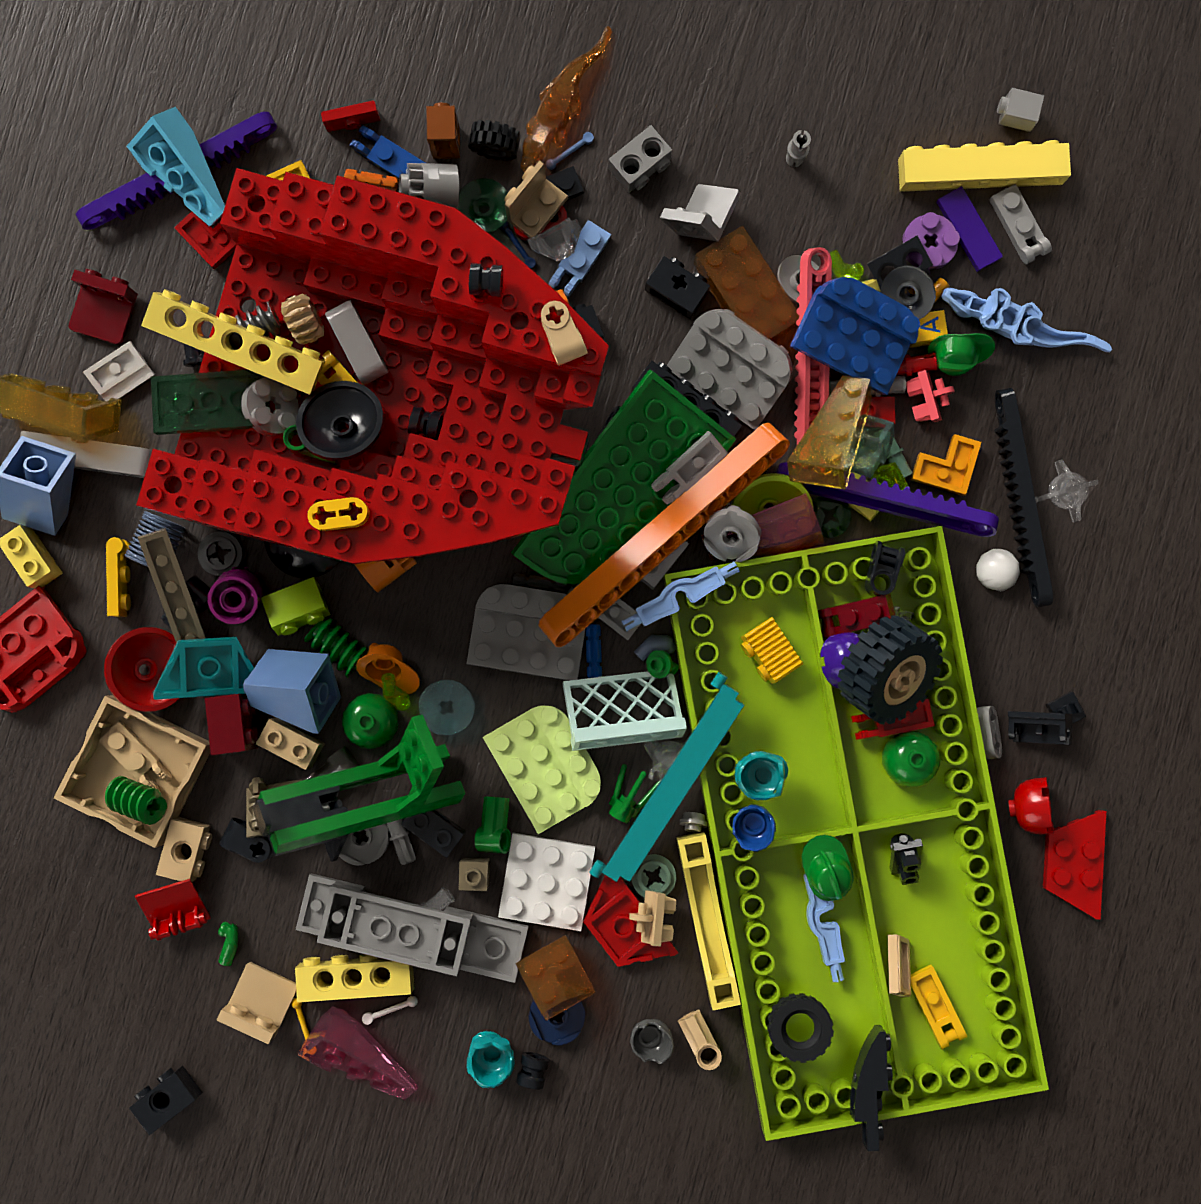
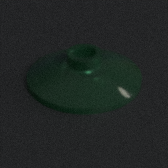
M487 178L473 180L466 184L459 192L457 210L487 233L494 232L507 221L506 202L504 199L508 192L495 180ZM487 205L490 209L488 212L482 213L480 212L481 206Z

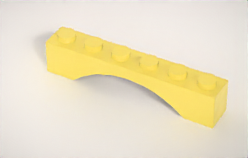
M701 832L676 837L712 1010L741 1005L720 912L706 834Z

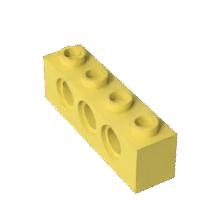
M366 954L359 955L360 958L349 959L348 955H337L331 957L330 961H320V957L304 958L303 962L295 968L297 1002L409 995L414 990L413 966ZM384 967L388 969L390 978L387 980L380 979L376 972L377 968ZM349 970H358L362 975V980L359 982L352 981L349 977ZM321 972H330L333 976V983L327 984L323 982Z

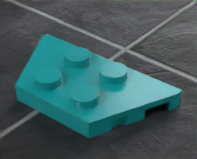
M237 637L178 640L153 692V698L158 700L245 694L243 683L254 667Z

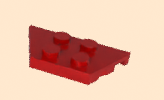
M1097 810L1094 814L1087 817L1078 818L1068 822L1063 827L1054 828V834H1046L1043 875L1044 889L1089 916L1100 920L1107 812L1104 810Z
M605 875L583 922L617 967L630 965L633 962H645L653 960V958L668 955L675 956L678 954L671 941L661 942V946H652L651 944L641 942V932H636L637 921L629 919V913H638L640 901L621 876L616 882Z

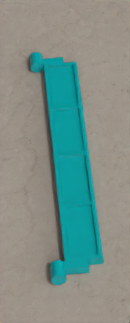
M718 672L711 682L712 686L719 689L714 700L607 865L600 860H596L589 871L592 876L599 878L601 873L616 882L620 876L629 882L631 881L743 709L744 704L736 699L739 692L724 684L728 677L721 672Z

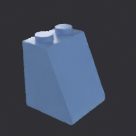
M21 436L0 466V511L2 519L55 536L68 516L76 453Z
M268 649L243 683L244 692L251 707L315 734H319L341 698L329 654Z

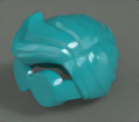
M763 751L752 752L744 756L736 764L735 782L740 790L751 799L768 800L782 795L784 783L788 776L787 762L783 757Z
M483 1031L472 1038L467 1057V1072L482 1088L498 1087L510 1077L514 1070V1053L510 1042L506 1038L501 1037L495 1032Z

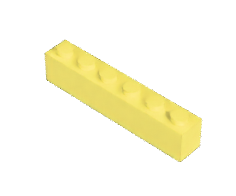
M1050 140L1042 144H1032L1030 141H1023L1008 146L997 142L985 147H977V144H965L960 148L938 145L933 149L911 146L903 150L898 159L900 191L957 189L961 186L963 189L1011 187L1015 184L1017 187L1063 185L1071 176L1069 143H1059L1058 140Z

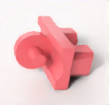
M926 370L918 372V377L907 381L906 389L909 397L924 394L926 403L912 407L915 420L917 422L928 420L938 422L942 420L936 398L940 399L942 407L950 405L948 395L954 393L955 390L953 386L945 387L943 378L935 380L937 390L934 391L929 372Z

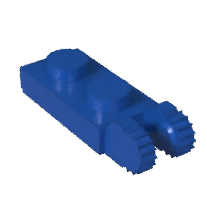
M361 126L359 132L364 138L375 143L372 150L370 151L356 140H352L349 145L357 153L367 158L368 162L390 176L398 178V181L400 174H406L407 163H425L384 136H379L366 126Z

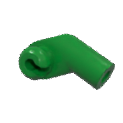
M223 922L218 930V935L226 939L218 962L223 966H231L238 948V927L234 923L231 925L228 922Z

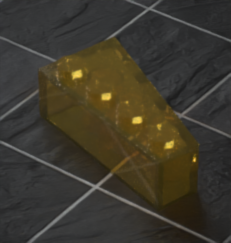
M12 373L0 376V413L4 418L18 419L24 421V424L27 426L47 429L50 434L70 437L71 441L75 443H88L89 440L117 432L119 429L120 399L110 398L109 401L98 400V394L86 392L85 394L71 393L70 387L62 385H49L45 387V381Z
M850 376L841 377L787 460L790 481L846 490L872 401L870 379Z

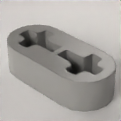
M993 706L978 707L977 713L986 760L999 759L1002 755V743L997 712Z

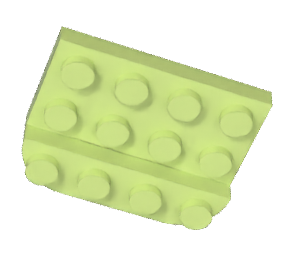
M548 705L534 707L483 737L538 834L584 807H588L600 792L601 780L598 768L586 749L572 751L569 719L563 711L556 707Z

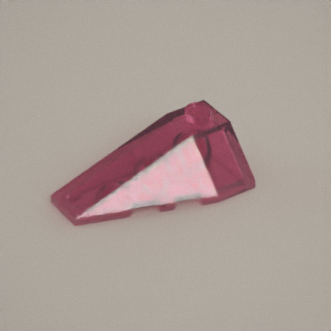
M806 493L751 515L758 522L762 531L757 551L752 557L807 550L824 543L821 528ZM728 531L727 538L734 537L738 539L737 533ZM703 534V535H701V537H702V540H703V542H704L705 536H704V534ZM707 550L711 561L719 560Z
M334 1006L321 1016L297 1054L330 1072L331 1068L334 1067L347 1072L346 1078L355 1081L356 1078L368 1080L372 1088L403 1100L418 1089V1085L356 1019L349 1016L345 1010L335 1008Z

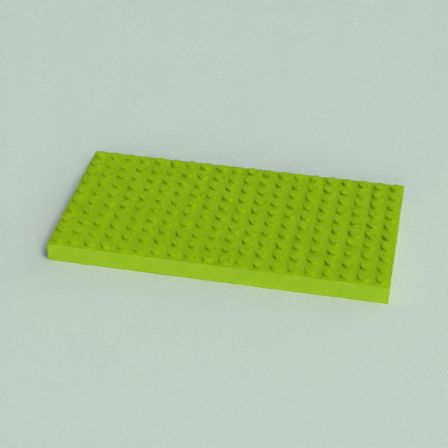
M942 526L735 562L737 566L727 570V572L737 567L740 572L724 579V585L711 591L695 603H691L684 592H676L675 598L680 610L671 614L670 619L691 733L719 692V689L711 685L718 672L728 677L724 684L739 692L736 699L744 704L743 709L700 773L699 780L733 970L741 1003L740 1009L760 1121L766 1141L862 1124V1122H854L850 1115L851 1083L860 1050L874 1025H881L886 1034L889 1033L891 1051L887 1052V1063H891L893 1074L892 1081H888L889 1091H877V1093L881 1094L882 1111H878V1121L1049 1090ZM876 541H881L882 545L895 549L905 548V557L898 574L896 586L889 593L891 594L895 616L903 617L939 642L938 645L942 648V652L939 655L943 657L942 664L937 666L941 670L939 677L933 678V682L936 684L932 690L928 689L925 693L928 696L927 698H929L935 726L914 730L927 735L937 745L940 753V767L937 774L928 783L918 787H905L893 782L883 768L882 751L886 742L896 734L856 740L855 733L862 730L876 729L875 722L872 719H868L865 722L852 723L851 716L864 713L843 698L840 694L842 691L831 685L822 671V666H825L824 657H820L823 643L829 637L823 638L821 630L824 627L822 619H819L818 610L873 598L866 592L865 581L870 566L871 553ZM730 563L665 574L663 576L664 585L666 587L673 581L682 578L693 579L714 567L721 569ZM876 577L874 580L875 587L880 591H884L886 589L885 580L881 577ZM838 615L833 616L835 627L840 626ZM771 617L774 618L778 627L803 662L802 666L773 684L769 680L765 682L756 670L759 666L754 657L749 658L741 647L743 643L741 636ZM869 628L854 631L853 633L860 634L862 631L867 633ZM755 751H763L783 757L787 762L789 771L782 795L768 800H754L747 797L735 782V766L738 761ZM751 804L766 808L776 823L774 840L766 849L758 852L741 848L732 832L734 816L741 808ZM899 833L910 835L914 840L921 838L923 850L921 869L917 870L919 875V882L902 885L899 874H891L889 868L891 859L890 842ZM818 835L833 836L842 843L853 871L854 881L850 891L842 899L833 900L834 909L822 913L819 917L820 922L836 921L840 927L841 945L845 961L840 964L845 980H839V982L832 981L830 966H826L823 963L818 937L811 931L806 917L809 899L803 877L805 871L801 856L807 842ZM897 934L909 939L910 974L930 964L934 967L967 1034V1038L961 1041L956 1039L949 1043V1047L942 1050L912 989L910 997H899L889 993L888 935ZM793 993L795 995L803 993L806 996L810 997L811 995L826 1008L833 1022L832 1029L834 1034L831 1038L832 1043L830 1047H827L826 1052L818 1056L816 1060L806 1061L807 1063L793 1062L789 1058H784L780 1055V1052L773 1046L767 1030V1024H769L768 1016L769 1013L771 1014L774 1004H777L782 997L786 998L789 994ZM803 1013L791 1016L786 1024L787 1035L797 1042L808 1040L814 1032L813 1020ZM948 1023L942 1026L941 1028L943 1032L951 1029L952 1027L951 1024Z

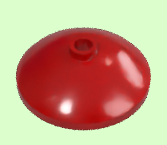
M143 627L123 634L111 646L105 659L104 675L110 692L121 704L137 711L151 712L167 708L179 699L154 700L153 692L176 646L173 634L160 628ZM141 665L147 666V674L142 675L139 672Z

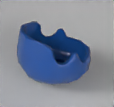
M751 804L741 808L734 816L732 832L741 848L758 852L766 849L774 840L776 823L766 808Z

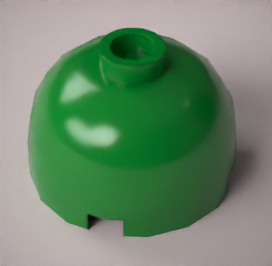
M367 693L359 695L349 702L343 712L342 726L344 733L352 743L360 748L373 749L384 746L392 740L398 730L397 709L389 699L380 694Z
M918 731L899 733L886 742L882 751V765L893 782L905 787H918L928 783L937 774L940 767V753L937 745L925 734Z

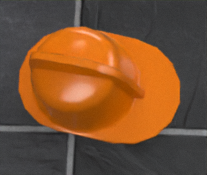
M372 643L367 654L356 663V670L362 677L392 694L408 695L415 692L420 685L417 673L404 663L401 652L394 646Z

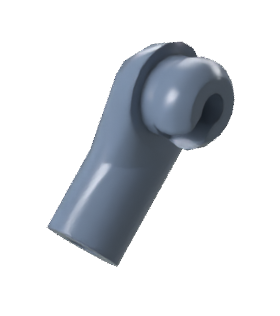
M650 635L634 653L644 661L651 652L656 650H663L670 655L676 650V645L673 638L668 635Z

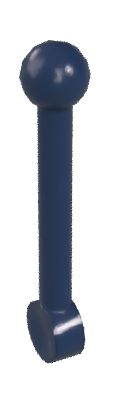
M501 220L498 224L499 229L506 232L524 258L525 264L530 269L535 268V259L529 257L509 229L508 221Z

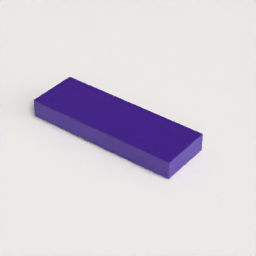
M962 186L937 200L936 203L944 217L954 225L959 233V242L976 272L1003 257Z

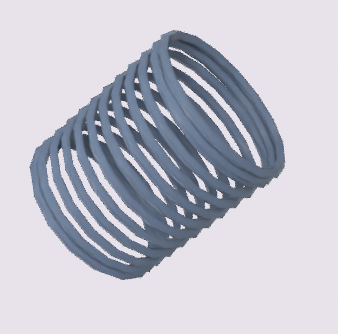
M144 511L143 516H141L144 520H139L142 524H138L139 528L134 533L136 537H132L134 541H130L132 545H128L130 549H127L124 555L148 567L138 537L166 528L167 532H169V538L181 541V539L171 534L183 537L178 532L185 533L184 530L186 528L153 513ZM170 539L172 544L179 545V543Z

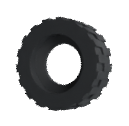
M793 993L789 994L786 998L782 997L772 1007V1012L768 1016L769 1024H767V1030L773 1046L784 1058L787 1057L793 1062L807 1063L806 1061L816 1060L818 1056L826 1052L827 1047H830L832 1043L831 1038L834 1034L832 1029L833 1022L826 1008L811 995L810 997L806 996L803 993H799V995ZM798 1013L808 1015L814 1022L813 1035L804 1042L792 1040L786 1032L787 1021L791 1016Z

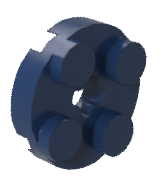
M568 986L545 988L531 1002L529 1013L530 1027L533 1033L542 1041L550 1042L553 1045H563L573 1041L581 1032L585 1020V1007L578 994L573 992ZM557 1008L559 1011H564L565 1014L562 1015L561 1022H557L556 1019H550L549 1016L553 1014L552 1009Z

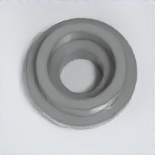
M684 812L683 819H680V825L685 826L684 830L693 833H701L702 828H707L708 822L705 821L706 815L695 812Z

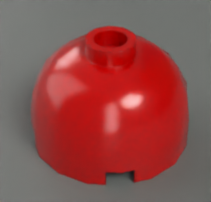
M1047 777L1033 778L1019 784L1014 793V800H1008L1010 817H1016L1019 826L1032 834H1054Z

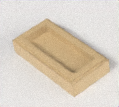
M897 934L888 935L889 993L899 997H910L909 939Z

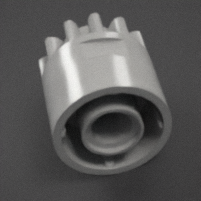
M407 163L406 174H400L399 193L457 209L459 200L458 167L456 164Z

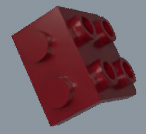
M74 269L71 280L81 288L69 321V329L73 332L116 345L121 344L138 294L128 286L129 282L121 278L112 277L111 280L102 278L101 273L91 269H86L85 272Z

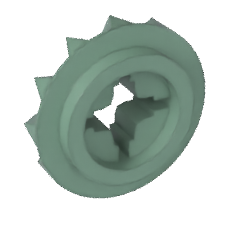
M657 854L647 855L632 877V884L635 890L644 898L645 890L664 893L667 896L673 890L676 883V871L673 864L666 857ZM660 866L658 875L664 883L653 881L647 887L649 877L643 870L653 872Z

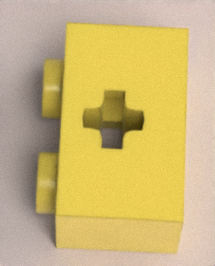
M19 525L0 538L1 549L27 587L36 588L38 585L44 587L63 574L32 528Z

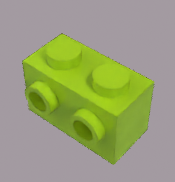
M314 577L261 598L271 628L278 636L281 634H293L299 627L306 624H317L323 621L324 617L330 615L320 585Z

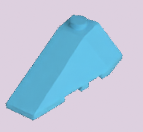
M176 107L152 116L129 142L127 148L150 176L156 175L165 183L164 188L170 193L175 191L183 198L186 207L208 226H212L223 215L225 205L192 128Z

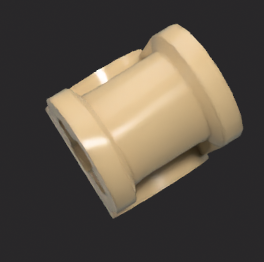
M551 301L545 304L541 311L542 326L558 366L588 354L578 328L575 327L565 304L560 301ZM555 312L557 316L562 315L559 324H555L553 320H550V313Z

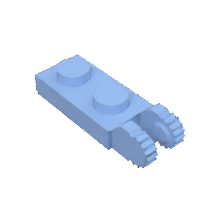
M588 220L559 263V268L549 281V285L554 289L558 286L564 274H569L572 278L565 286L564 293L566 297H570L579 282L582 283L609 242L611 234Z

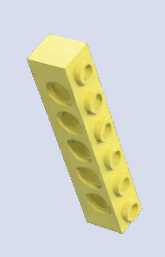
M164 289L163 293L153 292L141 326L309 395L314 391L325 360L319 358V352L306 347L303 348V351L291 347L292 341L277 335L275 340L264 336L265 330L248 324L247 328L237 325V319L220 312L218 317L208 313V306L192 301L191 305L180 301L181 295ZM178 309L182 310L186 315V322L183 326H178L173 319V315ZM205 321L211 322L215 328V332L210 338L205 337L201 331V326ZM234 332L238 333L243 340V344L239 349H234L229 343V337ZM260 344L267 345L271 351V355L266 361L261 360L257 356V347ZM288 355L294 356L298 360L299 365L295 372L288 371L284 366V360Z

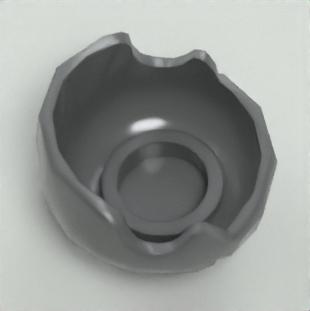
M645 1019L632 1028L630 1036L632 1051L643 1062L656 1061L658 1064H662L672 1056L674 1041L672 1032L666 1023L657 1019Z

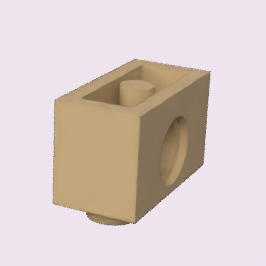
M277 718L268 719L256 742L258 746L305 770L313 768L325 745L324 742Z
M181 817L171 819L156 875L177 881L191 879L192 882L197 877H200L205 865V861H202L204 850L209 848L212 840V834L209 833L211 825ZM183 843L191 847L192 854L190 858L185 857L181 852Z

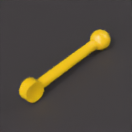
M294 998L291 1006L296 1009L307 1043L305 1051L307 1054L313 1055L317 1050V1045L311 1040L301 1009L302 1002H297V998Z

